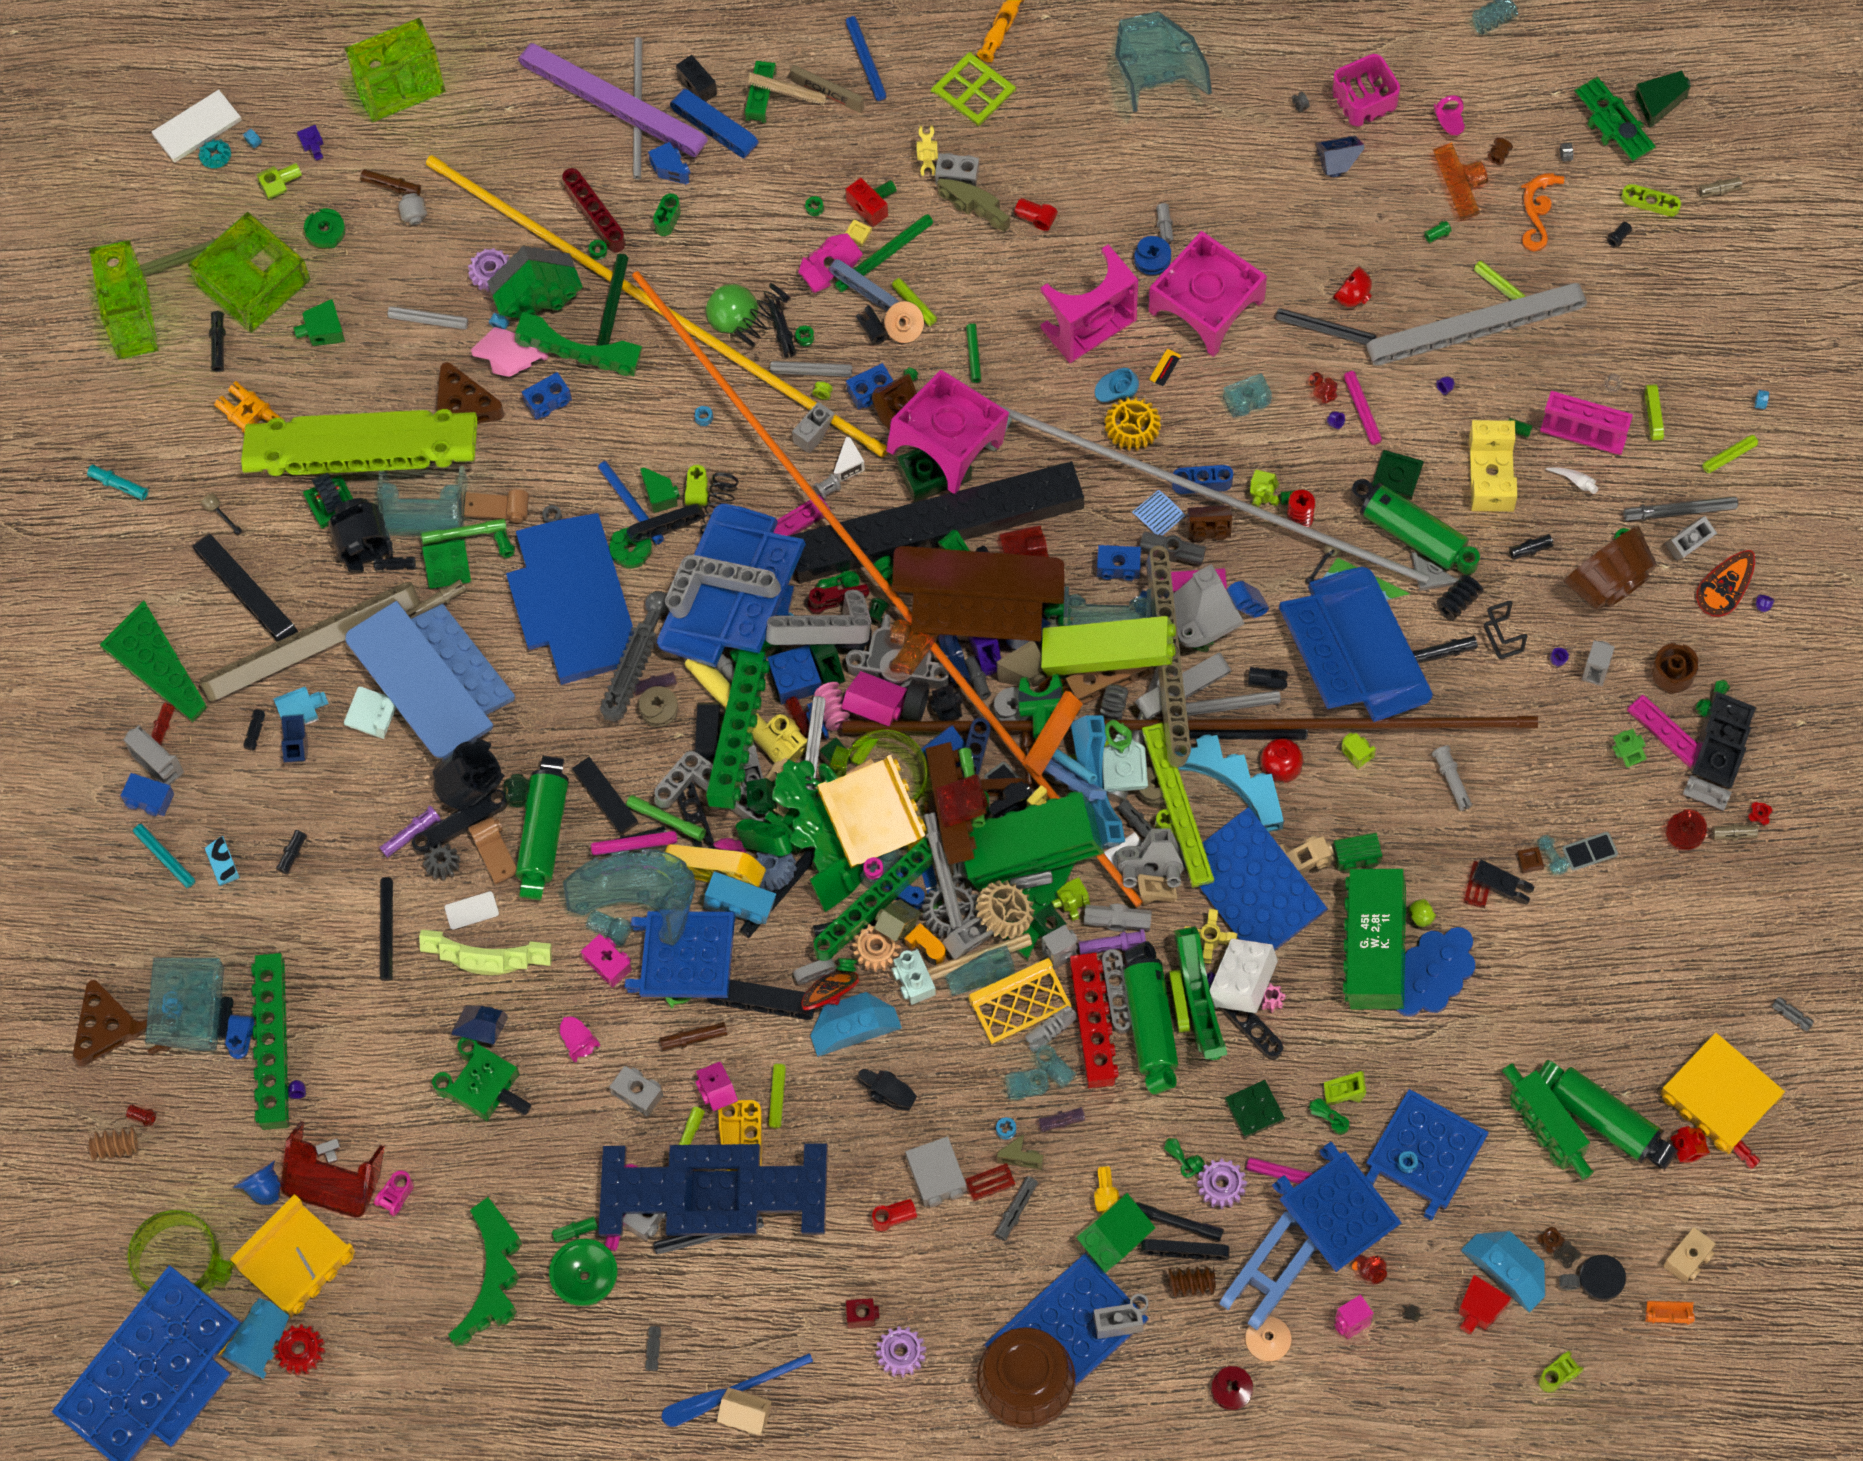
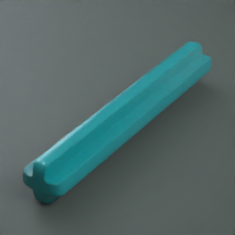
M138 824L133 829L134 834L186 888H190L195 884L194 877L143 824Z

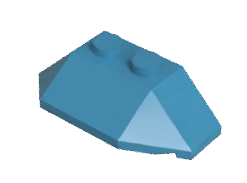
M864 992L840 1000L838 1005H825L810 1036L817 1057L902 1029L895 1007Z
M1511 1231L1476 1234L1461 1249L1468 1258L1529 1313L1545 1297L1544 1261Z

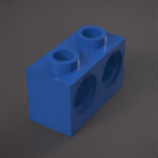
M881 363L846 380V388L857 409H861L873 404L872 394L877 387H884L893 382V379L884 364ZM878 382L885 383L883 385H877ZM866 391L864 394H859L858 392Z
M558 372L522 391L524 403L536 420L548 416L551 411L566 406L572 400L570 390ZM555 391H561L558 394H553ZM537 401H543L540 404H535Z

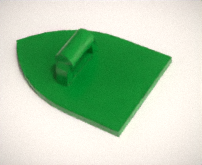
M845 857L830 864L809 879L824 912H827L847 898L859 886L865 876L864 863L851 868Z

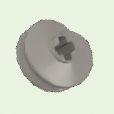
M1010 687L1003 689L996 696L994 712L998 721L1030 720L1031 716H1020L1019 688Z

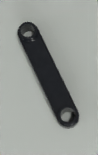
M495 789L475 805H469L464 810H459L421 833L416 834L412 840L414 850L420 855L429 853L430 846L436 849L438 843L443 845L469 830L468 827L505 810L508 805L506 794L500 789ZM496 798H502V799H503V800H502L501 802H499V803H494V802H493ZM422 841L427 842L425 846H417Z

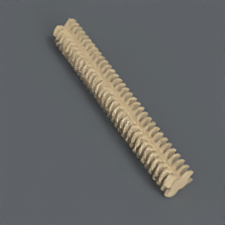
M752 72L749 73L746 82L748 83L749 81V84L751 82V85L754 83L753 86L759 84L758 87L761 85L763 89L766 86L768 90L770 88V91L773 88L775 92L778 90L777 93L779 90L780 93L782 91V94L787 92V95L789 94L790 96L792 94L794 98L797 95L799 99L801 97V100L804 97L806 101L809 99L808 102L810 99L811 102L813 100V103L818 101V104L821 102L820 105L822 103L824 105L827 96L824 93L777 81L776 79L753 74Z

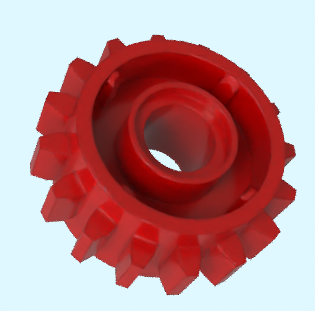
M300 1324L299 1328H295L292 1325L291 1330L283 1331L284 1335L278 1341L279 1345L274 1346L275 1351L279 1352L275 1355L277 1361L282 1360L279 1365L281 1368L287 1366L286 1371L289 1374L293 1370L296 1375H300L303 1371L309 1374L311 1368L316 1370V1364L323 1361L320 1356L326 1351L321 1346L325 1342L323 1339H319L321 1335L318 1331L313 1333L314 1329L312 1326L305 1329L303 1324ZM298 1346H305V1350L301 1354H295V1349Z

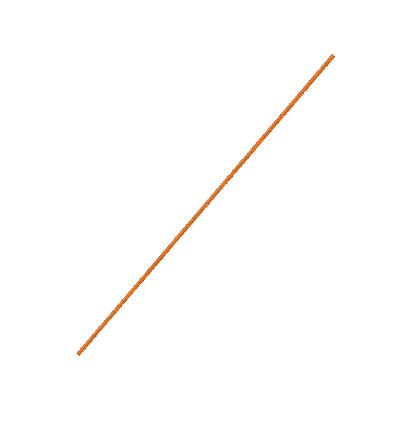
M634 272L632 277L911 625L912 612L896 592L892 591V587L640 272ZM917 632L1037 784L1047 789L1049 799H1060L1042 775H1035L1023 764L1027 756L928 633ZM1105 854L1097 855L1096 858L1132 903L1139 907L1143 901L1132 888H1127L1123 885V876Z

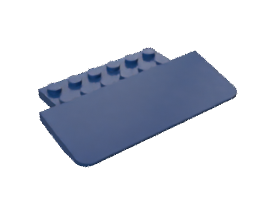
M730 504L716 506L694 555L769 570L775 574L779 581L781 592L776 597L768 598L701 584L688 615L683 618H676L669 611L657 639L659 648L665 652L715 668L725 646L760 653L766 638L767 620L777 613L805 547L804 539L774 533L778 524L775 517Z
M1366 567L1348 569L1309 582L1308 589L1312 596L1280 602L1279 609L1327 709L1363 701L1372 721L1376 722L1430 702L1432 691L1370 569Z

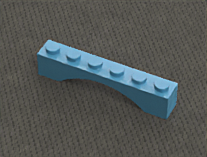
M1086 715L1073 721L1071 724L1077 762L1097 775V781L1094 784L1104 790L1102 771L1103 752L1106 742L1104 717L1100 715ZM1107 794L1104 800L1095 799L1094 801H1089L1093 806L1103 849H1110L1124 843L1125 837L1122 821L1111 807Z

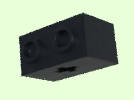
M690 55L676 65L677 78L690 92L705 102L717 95L716 81L693 55Z

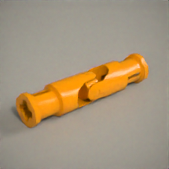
M1006 0V2H1003L993 21V27L984 38V45L977 52V56L982 61L987 63L993 62L996 50L1001 47L1004 41V33L1009 31L1019 12L1018 7L1024 0Z

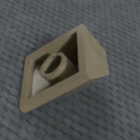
M1029 641L997 661V680L1000 683L1019 686L1021 677H1028L1031 687L1039 685L1046 679L1047 674L1041 668L1042 656L1036 643Z

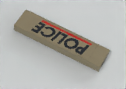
M793 65L790 69L792 82L815 92L827 94V98L859 113H862L864 110L863 96L796 65Z

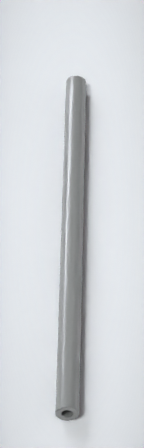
M636 37L634 39V97L642 101V38ZM634 126L633 178L639 180L641 179L642 130Z

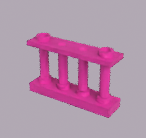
M1551 391L1545 407V417L1540 432L1621 455L1633 414Z

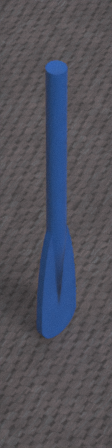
M810 1353L729 1388L743 1392L813 1362ZM728 1388L699 1394L667 1406L662 1412L663 1422L669 1427H676L706 1413L721 1404L722 1397Z

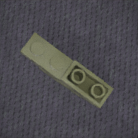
M939 179L937 181L938 194L943 199H948L959 211H964L969 215L974 210L978 216L986 218L994 228L1000 229L1004 233L1010 228V217L1000 210V200L992 194L960 181Z

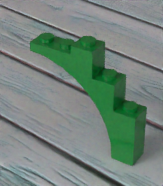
M1196 926L1174 930L1182 982L1185 986L1188 1011L1193 1022L1196 1046L1199 1052L1202 1051L1205 1059H1220L1222 1056L1227 1055V1049L1209 991L1199 932Z
M489 1197L470 1209L471 1215L480 1228L484 1239L486 1270L481 1292L473 1308L464 1320L448 1334L456 1347L460 1344L462 1346L467 1344L472 1339V1335L487 1329L491 1325L492 1320L499 1327L502 1324L510 1323L517 1313L515 1307L503 1291L513 1288L517 1284V1280L520 1279L517 1271L507 1260L506 1256L515 1254L520 1249L519 1246L522 1245V1242Z

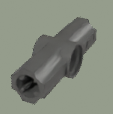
M1144 531L1140 543L1142 551L1150 552L1154 546L1159 545L1168 550L1169 561L1181 560L1202 565L1206 551L1205 546L1182 541L1176 535L1166 537ZM1171 546H1174V547H1176L1177 549H1176V550H1170V549H1168V548L1171 547Z

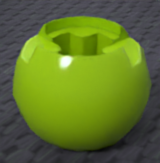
M1426 899L1414 901L1408 910L1412 915V919L1419 927L1430 925L1436 917L1433 908Z

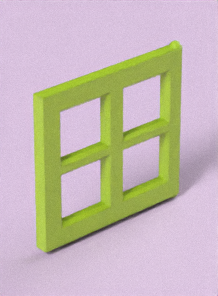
M968 52L931 88L932 93L934 92L978 126L1016 91V87L975 57L972 52ZM969 63L983 73L973 84L958 74ZM953 78L968 88L957 99L943 89ZM989 79L1004 89L994 99H991L979 90ZM974 94L988 103L979 114H976L964 105Z

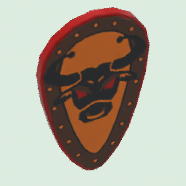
M1746 550L1729 557L1710 572L1700 583L1696 599L1699 607L1706 614L1722 617L1730 614L1737 607L1745 594L1754 572L1755 554L1753 551Z
M837 971L819 978L804 995L801 1002L802 1009L811 1010L824 1004L838 1005L840 996L858 984V974L852 971Z

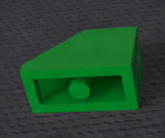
M645 467L640 468L653 512L657 513L677 507V498L680 497L677 485L673 486L670 478Z

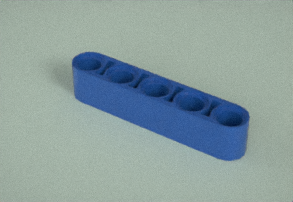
M682 89L670 102V107L674 112L742 158H746L759 143L751 132L687 89Z

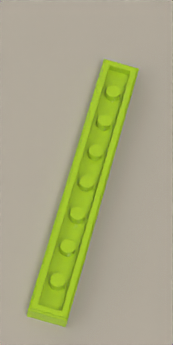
M1159 723L1143 727L1142 733L1192 888L1214 883V877L1178 767L1172 766L1168 761L1164 724Z

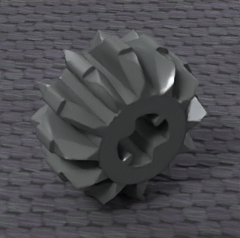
M1110 684L1106 687L1101 707V716L1107 720L1122 719L1128 697L1127 688L1117 684Z
M441 843L437 844L436 849L430 846L429 850L431 853H425L424 857L426 860L423 861L424 867L427 868V874H433L435 880L442 876V879L445 881L448 874L454 877L453 870H459L460 867L457 863L461 861L460 856L457 855V850L455 848L451 849L448 843L443 848Z

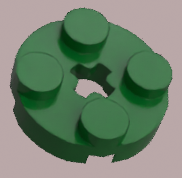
M329 208L319 209L320 212L315 214L311 213L304 223L307 241L316 247L335 248L343 239L346 231L341 215ZM325 225H328L329 229L327 231H322L320 229V227H325Z
M627 527L613 533L609 548L612 559L624 568L634 569L645 564V561L651 556L652 543L650 538L639 542H631L626 533L629 528ZM629 544L637 546L633 548L632 552H629V549H625Z

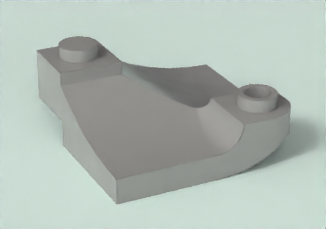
M1212 564L1195 572L1185 585L1173 593L1178 639L1186 647L1206 645L1244 625L1242 617Z

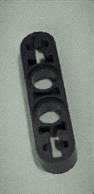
M692 504L635 523L627 529L626 533L631 542H639L696 523L703 518L705 513L699 504Z
M691 782L687 786L690 798L686 800L684 792L678 797L686 822L693 824L701 823L705 826L706 844L709 846V849H715L716 847L713 846L714 840L693 782ZM691 804L698 806V811L694 814H689L686 811V808ZM692 838L695 847L703 848L701 841Z
M1219 1007L1266 1058L1275 1060L1282 1055L1283 1043L1255 1013L1246 1012L1249 1019L1246 1022H1240L1236 1015L1239 1012L1245 1011L1234 1010L1231 1013L1232 1009ZM1254 1028H1261L1264 1031V1035L1256 1038L1252 1035L1251 1031ZM1268 1036L1270 1037L1268 1038V1043L1272 1047L1277 1045V1052L1268 1051L1269 1045L1266 1042H1264Z
M1144 1239L1141 1241L1140 1253L1148 1256L1226 1261L1229 1259L1230 1247L1224 1244Z

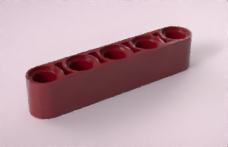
M574 168L566 169L562 174L565 191L602 241L606 243L608 249L612 252H621L626 246L622 228L581 173Z

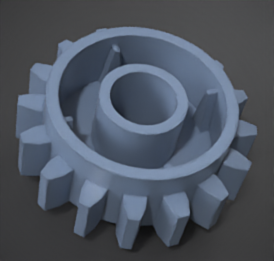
M757 852L758 858L756 860L766 869L760 888L773 891L789 884L790 880L794 878V871L797 870L794 865L797 862L791 852L785 856Z

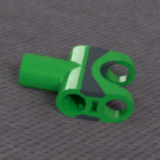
M1053 674L1048 689L1040 693L1030 689L1028 677H1021L1018 693L1020 716H1033V737L1036 739L1064 694L1059 674Z

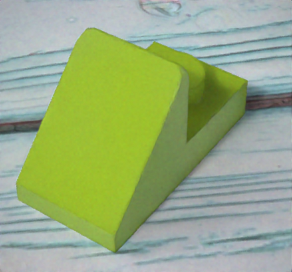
M1359 1071L1324 1082L1326 1103L1328 1105H1335L1348 1100L1360 1103L1366 1095L1364 1072Z

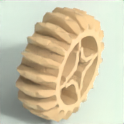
M999 880L994 884H989L980 892L981 894L976 900L978 904L975 909L979 911L977 918L982 919L980 925L987 926L986 932L992 930L994 937L1000 934L1002 939L1007 936L1012 939L1015 936L1022 935L1029 928L1033 921L1032 915L1035 910L1031 908L1033 902L1027 900L1029 894L1024 895L1022 893L1023 888L1017 889L1016 883L1010 886L1008 880L1003 883Z

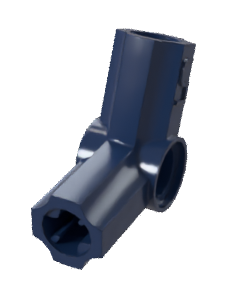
M937 634L940 649L964 679L969 682L970 675L964 663L965 659L962 648L958 643L957 635ZM950 675L951 683L953 684V686L960 687L957 684V682L953 679V677Z

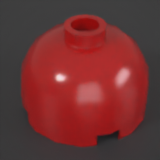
M1358 266L1345 280L1341 289L1337 290L1333 299L1341 305L1350 308L1356 307L1360 303L1365 305L1372 296L1369 293L1372 288V280L1369 274Z
M1284 738L1269 742L1264 747L1260 757L1262 772L1266 775L1272 774L1274 782L1284 781L1283 783H1288L1296 779L1301 773L1304 763L1303 754L1299 746L1292 740Z

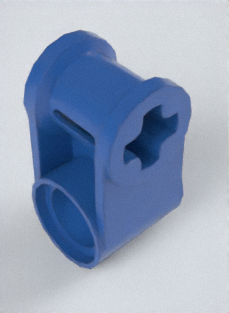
M231 1014L229 1017L225 1044L230 1056L234 1059H242L248 1054L253 1034V1016Z

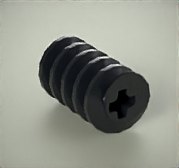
M1462 575L1459 581H1456L1448 589V592H1445L1436 601L1440 613L1447 620L1455 621V616L1461 615L1460 610L1465 611L1467 609L1466 604L1471 605L1473 603L1472 599L1476 600L1478 594H1482L1484 591L1474 578Z

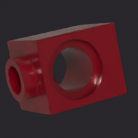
M873 1298L846 1300L848 1329L876 1326L875 1319H880L879 1305H874ZM861 1309H866L869 1311V1314L866 1317H859L857 1312Z

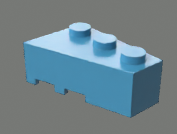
M714 871L705 893L703 909L715 912H734L735 917L747 919L756 924H766L775 902L776 893Z
M259 1298L252 1305L250 1313L232 1341L227 1344L222 1357L239 1370L264 1379L266 1375L264 1371L267 1360H272L274 1356L271 1350L275 1341H280L289 1315L272 1302Z

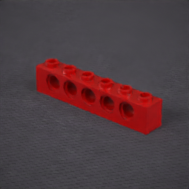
M1097 953L1070 956V968L1088 1089L1114 1086L1115 1078L1119 1077L1117 1064H1113L1112 1057L1116 1056L1114 1043L1109 1041V1036L1112 1035L1111 1022L1106 1020V1015L1109 1014L1108 1001L1104 1002L1103 994H1106L1105 980L1101 981L1099 974L1103 973L1102 960H1097ZM1090 975L1094 980L1086 982L1083 980V977ZM1094 996L1097 998V1001L1090 1003L1086 998ZM1097 1017L1100 1019V1022L1094 1024L1089 1019ZM1094 1038H1101L1103 1043L1097 1045L1092 1040ZM1097 1059H1104L1107 1063L1100 1066L1095 1061Z

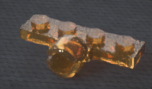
M1452 142L1433 149L1460 221L1480 214L1472 190L1488 182L1484 164L1478 160L1462 165Z
M902 619L896 620L890 630L891 642L903 648L893 660L892 668L912 675L940 634L911 632V622Z

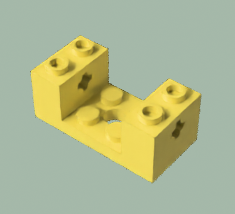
M1472 420L1469 434L1471 511L1514 512L1517 501V477H1514L1513 471L1515 421ZM1494 468L1498 473L1496 475H1489L1486 470Z

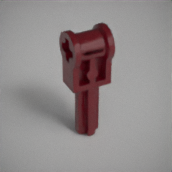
M866 584L838 590L837 586L825 589L820 587L813 588L809 593L808 609L812 613L820 614L825 609L839 607L840 602H844L846 591L858 590L863 593L864 597H868L869 588Z

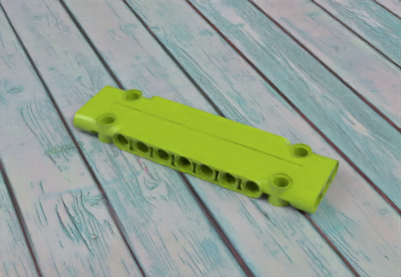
M448 409L438 410L435 414L427 410L298 416L292 418L290 422H285L282 418H273L268 423L246 424L241 457L243 473L263 472L264 469H267L270 475L279 476L286 470L292 475L423 469L430 465V461H434L438 467H447L452 464L453 460L455 462L475 461L477 415L476 412L452 413Z

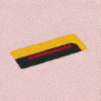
M1166 349L1149 380L1164 386L1181 355Z

